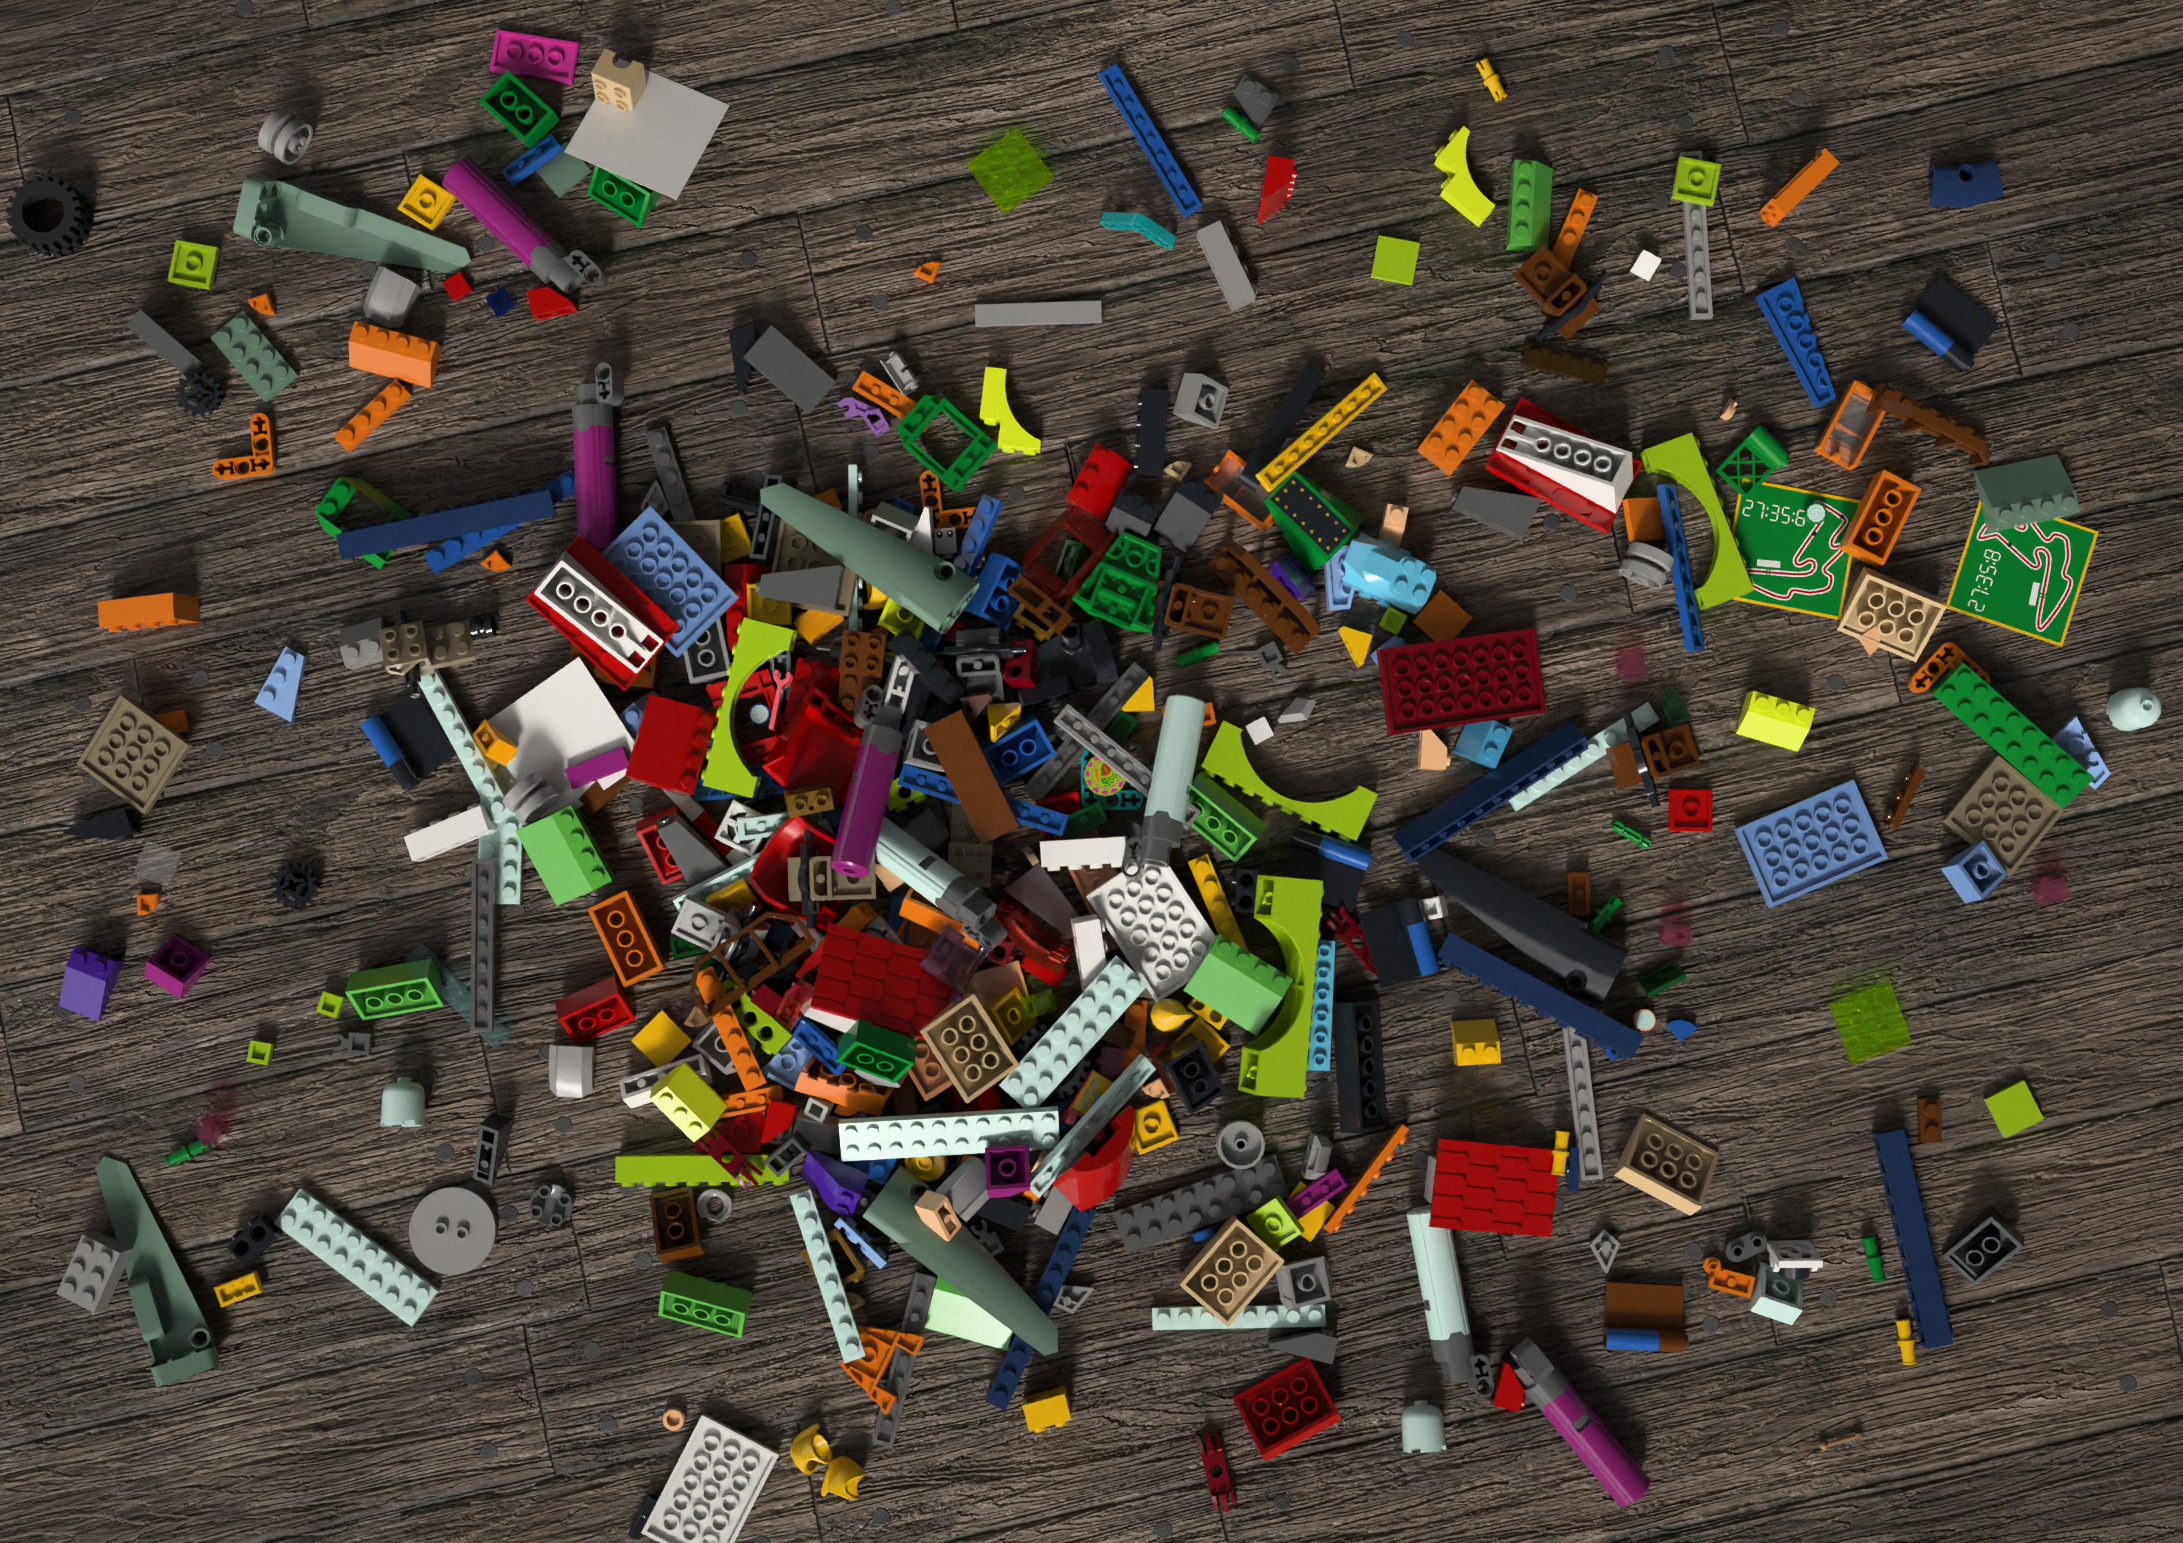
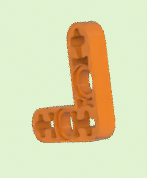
M256 413L250 419L253 456L217 460L212 466V472L216 477L222 480L265 476L275 472L277 464L273 424L267 415ZM260 419L266 421L265 424H262V430L257 425L261 421ZM265 438L268 440V446L266 449L261 450L258 447V443L261 439ZM264 460H266L267 462L270 463V465L266 466V470H265L263 467H260V466L255 467V464H254V463H256L257 465L264 464V462H265ZM242 462L249 463V470L245 473H241L239 470ZM225 466L227 468H233L234 471L225 470L223 475L219 472V469H222V467Z
M930 470L924 471L920 476L923 510L927 506L926 499L929 496H935L938 499L937 505L932 507V512L939 510V513L935 512V517L940 523H937V527L934 529L953 527L956 530L968 529L972 519H968L969 524H965L963 513H967V517H972L977 507L943 511L939 479ZM930 475L932 479H935L932 482V489H937V492L929 491L928 484L924 482V480H927V476ZM958 514L961 517L960 524L956 526L949 522L950 516Z
M1948 642L1938 646L1908 680V688L1914 693L1926 691L1947 668H1953L1959 660L1966 662L1968 667L1975 671L1989 685L1990 677L1959 647ZM1950 648L1951 651L1949 653L1951 656H1946L1940 660L1939 658L1945 654L1944 649ZM1930 662H1935L1938 665L1937 673L1933 674L1928 670ZM1924 675L1928 677V678H1925V679L1921 682V685H1922L1923 687H1916V686H1915V685L1917 684V682L1915 681V679H1916V680H1919V679L1923 678Z

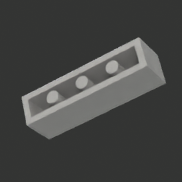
M1217 221L1198 230L1196 238L1231 311H1235L1254 302L1257 289L1254 283L1249 282L1246 276L1248 275V270L1245 264L1240 263L1237 257L1239 256V251L1236 245H1232L1229 240L1230 233L1227 226H1222L1221 221Z
M1083 1149L1079 1153V1155L1069 1164V1166L1060 1174V1176L1063 1173H1065L1068 1169H1070L1072 1165L1084 1153L1087 1152L1091 1157H1093L1095 1154L1086 1149ZM1053 1185L1045 1191L1043 1197L1046 1200L1042 1206L1038 1204L1033 1216L1036 1217L1035 1224L1058 1235L1073 1204Z

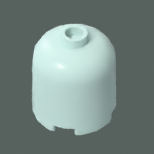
M2140 687L2120 690L2110 696L2106 704V714L2109 715L2112 725L2122 731H2133L2152 725L2158 720L2162 709L2160 698L2150 689Z
M409 1077L397 1078V1082L387 1085L382 1094L380 1126L392 1127V1125H402V1127H416L425 1125V1092L422 1085L411 1082Z
M1427 1400L1414 1401L1413 1406L1404 1409L1401 1417L1403 1452L1412 1453L1414 1449H1420V1453L1438 1452L1441 1449L1447 1450L1443 1415L1438 1407L1428 1405Z

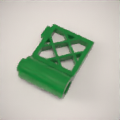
M1759 424L1715 472L1745 500L1749 497L1753 499L1761 491L1759 486L1779 466L1783 468L1789 463L1791 453ZM1744 447L1751 452V461H1739V452ZM1751 463V476H1740V464ZM1755 463H1763L1769 470L1764 475H1755ZM1727 464H1736V476H1727L1722 469ZM1752 478V488L1746 493L1740 488V479Z

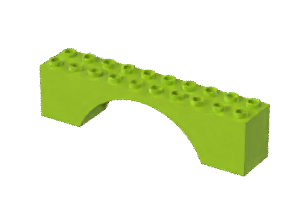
M1257 875L1254 918L1263 923L1278 941L1285 959L1287 976L1292 978L1293 981L1285 993L1282 1007L1272 1025L1258 1039L1242 1047L1238 1087L1240 1091L1258 1096L1304 1098V1092L1307 1089L1306 1071L1309 1067L1307 1059L1308 1049L1311 1045L1309 1035L1313 1022L1311 1012L1315 1000L1313 989L1316 982L1315 967L1318 960L1317 944L1320 938L1319 922L1322 916L1321 899L1324 895L1323 881Z

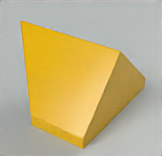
M1021 704L987 705V737L991 742H996L1021 720Z

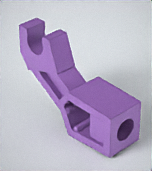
M846 397L837 403L840 409L843 406H849V410L844 413L846 418L857 415L863 416L876 437L890 429L879 409L857 401L853 397ZM877 415L880 417V420L871 424L869 416Z

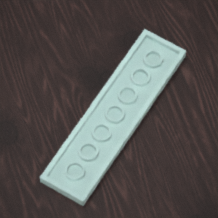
M485 756L504 792L507 794L518 783L510 772L516 771V767L511 761L504 766ZM480 798V806H485L484 802ZM513 814L499 824L495 823L497 831L479 838L478 859H496L495 904H522L524 846L515 831L524 827V825Z
M1115 956L1018 1063L1020 1066L1010 1072L999 1086L1023 1108H1038L1148 984L1121 959Z
M304 1188L298 1190L274 1223L411 1327L415 1325L440 1291Z

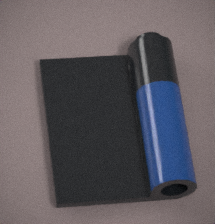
M1941 277L1938 278L1901 323L1903 328L1959 373L1963 370L1967 372L1975 364L1973 361L1974 355L2000 325Z
M411 693L381 715L372 716L360 725L403 790L408 789L411 791L420 785L419 781L457 755L450 740L421 697L411 698Z
M1299 826L1298 830L1294 829L1290 839L1294 843L1282 877L1321 880L1324 887V895L1321 902L1339 908L1343 906L1345 910L1353 912L1373 850Z
M1413 893L1401 896V901L1358 914L1380 989L1441 970L1419 896L1414 897Z

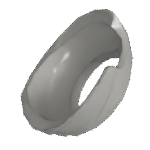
M710 1189L703 1192L698 1198L697 1210L702 1218L705 1217L719 1223L729 1217L732 1212V1202L723 1190ZM714 1196L721 1198L724 1202V1208L718 1215H712L708 1212V1201Z

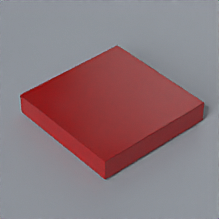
M1669 788L1668 831L1712 832V789Z

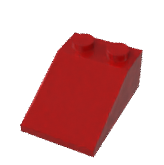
M676 806L636 822V833L663 885L684 877L660 837L656 822L664 815L677 813L681 817Z

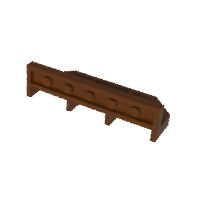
M1883 383L1877 384L1865 412L1866 414L1870 415L1885 411L1905 421L1902 432L1906 433L1921 429L1937 437L1933 448L1939 449L1954 446L1972 455L1968 464L1971 467L1989 463L1992 453L1986 443L1987 436Z
M1232 539L1207 564L1227 587L1295 655L1321 631V628L1310 613L1245 548ZM1227 551L1239 558L1254 573L1253 579L1226 554ZM1259 579L1282 601L1280 606L1256 584ZM1287 606L1300 619L1311 635L1308 636L1282 609Z
M766 912L695 962L689 994L708 1021L815 945L816 940L798 916ZM767 918L796 922L805 934V936L794 942L795 947L788 951L785 948L776 955L777 960L773 958L753 930L755 926ZM749 932L769 961L762 964L758 968L760 972L754 976L749 974L740 980L720 951ZM714 955H717L738 987L736 989L733 986L722 993L723 998L716 1002L713 999L704 1006L695 994L699 966Z

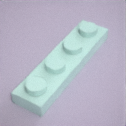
M787 811L739 817L737 818L738 839L742 841L771 837L790 815ZM822 812L805 815L816 823L823 820Z

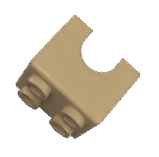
M605 48L591 71L595 97L603 103H607V101L615 103L616 108L619 110H633L646 88L644 64L633 60L627 68H618L614 65L616 62L614 59L616 52Z

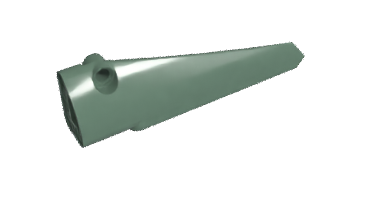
M260 173L247 175L243 182L233 231L235 234L256 241L261 246L287 247L451 274L456 273L472 262L466 247L311 189L297 188ZM266 231L269 233V240L266 238Z
M104 1156L95 1169L116 1239L133 1248L125 1266L129 1279L127 1285L142 1337L148 1343L153 1360L150 1368L156 1387L221 1365L213 1340V1332L208 1327L127 1163ZM198 1331L206 1333L207 1340L205 1342L197 1341L196 1334Z
M900 1165L862 1217L1044 1356L1058 1352L1057 1326L961 1222L960 1229L948 1242L921 1220L914 1206L920 1199L915 1196V1188L924 1186L928 1191L932 1190L925 1182Z

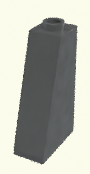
M140 309L126 324L129 329L184 376L185 373L193 376L194 370H197L198 375H201L204 371L202 367L205 363L148 312Z
M1463 486L1460 491L1455 490L1450 502L1454 503L1451 509L1521 541L1542 499Z
M835 565L762 574L761 580H757L756 592H758L760 598L837 611L845 568Z
M677 813L664 815L656 822L660 837L690 888L731 867L730 863Z
M1039 863L1005 889L1007 893L1068 938L1073 935L1070 919L1080 916Z

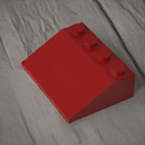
M649 694L625 777L680 796L693 795L716 713Z
M1306 1357L1232 1397L1265 1461L1342 1420L1312 1362Z

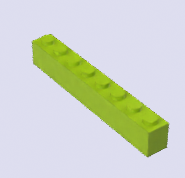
M722 1153V1161L725 1163L731 1162L734 1154ZM741 1153L764 1173L762 1176H759L748 1166L745 1167L757 1180L758 1185H764V1181H773V1185H785L786 1181L792 1179V1166L777 1177L763 1162L772 1153ZM780 1153L787 1161H789V1159L783 1153ZM620 1154L615 1157V1183H622L623 1187L635 1186V1183H643V1186H657V1182H665V1186H678V1182H687V1186H698L700 1182H708L709 1186L721 1185V1182H730V1185H740L709 1154ZM774 1158L775 1162L782 1168L783 1165ZM742 1174L738 1175L743 1181H749Z

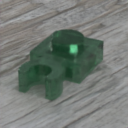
M1674 687L1670 688V698L1665 696L1664 691L1659 692L1660 699L1666 703V706L1661 707L1668 727L1690 720L1683 700L1676 701L1677 690Z

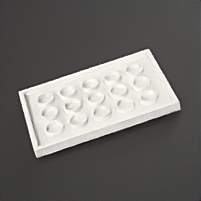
M1145 864L1143 876L1137 882L1128 881L1123 873L1120 872L1086 895L1138 976L1148 984L1146 988L1156 1002L1167 997L1189 981L1215 937L1170 866L1163 868ZM1129 867L1127 870V874H1135L1138 870V867Z
M703 1413L641 1533L659 1543H734L780 1453Z

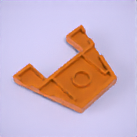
M859 1325L858 1331L866 1356L844 1363L843 1359L840 1366L868 1393L870 1399L881 1407V1411L888 1415L898 1396L879 1386V1382L897 1346L915 1356L918 1355L926 1337L924 1335Z

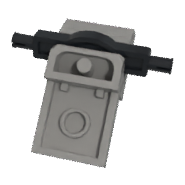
M688 895L671 933L711 952L758 919L755 914L760 904L752 901L748 911H742L732 906L730 911L726 913ZM762 921L753 928L762 942H764L771 924ZM747 932L720 952L731 968L735 970L737 964L754 962L761 948L750 933ZM714 955V956L712 957V958H714V959L720 961L719 958L717 957V955ZM720 961L721 971L718 978L721 983H724L729 972Z

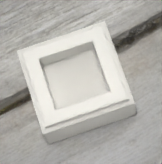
M1264 716L1245 726L1255 745L1274 736Z

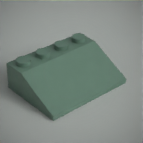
M2057 454L1974 471L1988 533L2069 517L2080 512L2076 491Z

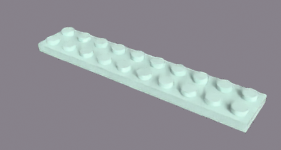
M1058 1106L839 1119L841 1160L843 1162L985 1153V1148L1017 1145H1029V1150L1054 1149L1059 1143Z

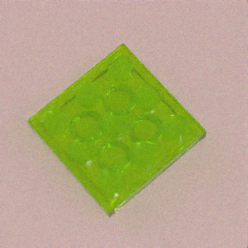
M1017 127L966 164V167L1003 216L1054 180L1052 173Z
M1885 982L1827 1003L1847 1059L1851 1065L1913 1043L1890 982Z

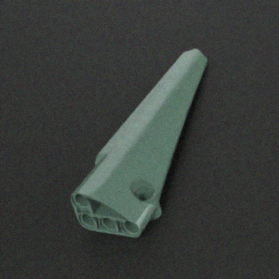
M784 483L760 489L761 503L891 600L905 607L942 634H945L951 628L980 586V583L956 565ZM951 567L953 573L949 578H946L944 572L947 568Z

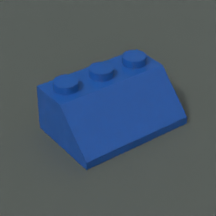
M991 552L977 580L980 586L964 610L1008 631L1013 621V615L1021 603L1006 590L1020 574L1030 582L1035 574L1008 557Z
M1033 713L1023 717L996 742H991L989 738L980 742L1001 786L1057 755Z

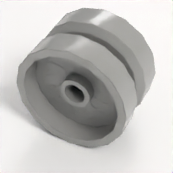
M280 108L274 111L264 122L259 132L258 143L262 149L270 154H274L277 159L286 165L293 164L308 149L312 140L313 129L307 122L297 119L287 109Z
M1631 542L1626 552L1629 559L1622 561L1618 570L1619 573L1640 585L1662 589L1667 579L1663 572L1671 570L1675 561L1674 558L1656 547L1644 543Z
M539 771L531 773L517 783L502 801L509 811L517 810L515 816L522 825H527L543 815L559 797V793L553 786H545L547 781Z
M1235 1119L1227 1122L1220 1128L1216 1136V1149L1218 1155L1227 1165L1235 1169H1247L1261 1160L1265 1149V1141L1262 1133L1254 1124L1246 1120ZM1243 1141L1245 1146H1241L1239 1149L1237 1148V1142Z

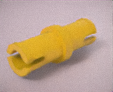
M1485 58L1475 66L1484 79L1485 87L1488 86L1495 102L1503 99L1502 97L1505 98L1507 93L1499 81V75L1495 74L1488 58Z
M1555 1131L1556 1137L1554 1150H1552L1554 1156L1551 1174L1565 1176L1567 1156L1569 1157L1567 1149L1570 1132Z
M1910 1319L1895 1320L1899 1337L1897 1345H1900L1902 1364H1917L1913 1345L1915 1344V1339L1912 1338Z

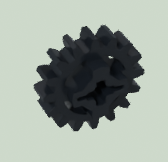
M194 370L193 376L185 373V380L182 378L178 379L181 386L175 385V390L180 393H176L175 398L181 399L178 402V406L184 405L185 413L191 410L193 417L197 413L204 417L205 412H208L210 415L213 414L212 408L219 410L220 407L217 402H223V398L218 395L223 394V389H217L221 384L220 381L213 382V374L208 378L206 377V371L198 375L197 370ZM201 381L208 383L211 387H206ZM193 382L190 389L184 390L189 383ZM196 390H201V393H203L201 398H198ZM213 398L212 402L205 406L206 401ZM187 401L194 402L195 404H197V407L191 405Z
M294 863V866H292V864H286V870L279 868L280 875L273 876L277 882L271 884L272 887H276L272 895L279 896L276 900L277 902L284 901L283 907L288 908L291 905V909H298L299 905L300 908H306V903H314L312 897L319 896L315 889L321 888V886L316 885V881L320 878L313 877L316 871L312 869L308 871L309 865L303 864L301 866L300 863ZM297 872L304 874L306 878H301ZM296 883H302L299 884V886H297L296 889H290L293 888V886H295ZM286 894L292 895V898L295 900L288 898Z

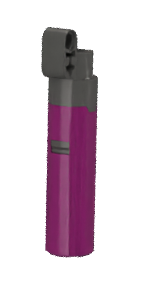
M464 157L453 163L446 171L443 186L546 285L555 283L562 291L572 294L581 286L584 280L589 284L599 287L607 283L609 277L607 271L591 255L579 250L570 253L472 158ZM580 258L585 265H588L587 267L580 265ZM595 271H598L599 277L594 281L593 274Z
M604 362L600 363L595 369V384L575 386L576 406L572 407L577 536L581 534L601 553L618 537L612 406H618L624 400V382L621 368Z
M877 685L868 686L858 698L854 722L857 727L864 730L829 864L836 872L851 877H865L870 874L904 738L899 732L903 714L892 708L881 707L884 693ZM868 693L873 695L874 701L868 697Z
M1526 1337L1510 1352L1517 1362L1512 1370L1525 1384L1523 1390L1619 1506H1628L1639 1500L1647 1492L1651 1483L1650 1478L1556 1364L1550 1363L1536 1344Z

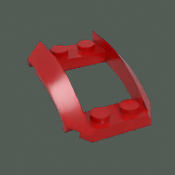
M758 668V670H755L745 682L738 699L764 692L770 713L772 714L776 691L769 669ZM728 679L716 680L706 686L714 713H716L717 722L719 720L717 710L724 700L722 690L724 685L728 684ZM780 711L776 734L739 744V748L748 765L766 761L786 727L782 711Z

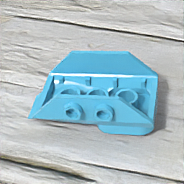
M1361 532L1359 538L1352 539L1344 557L1345 572L1342 580L1352 589L1358 591L1359 596L1366 599L1373 598L1382 607L1388 608L1391 606L1416 614L1428 600L1436 580L1435 567L1410 556L1411 552L1399 548L1398 550L1393 548V544L1383 539L1379 541Z

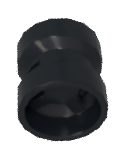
M485 616L484 619L471 618L470 632L472 638L481 639L482 636L495 637L497 629L494 617Z

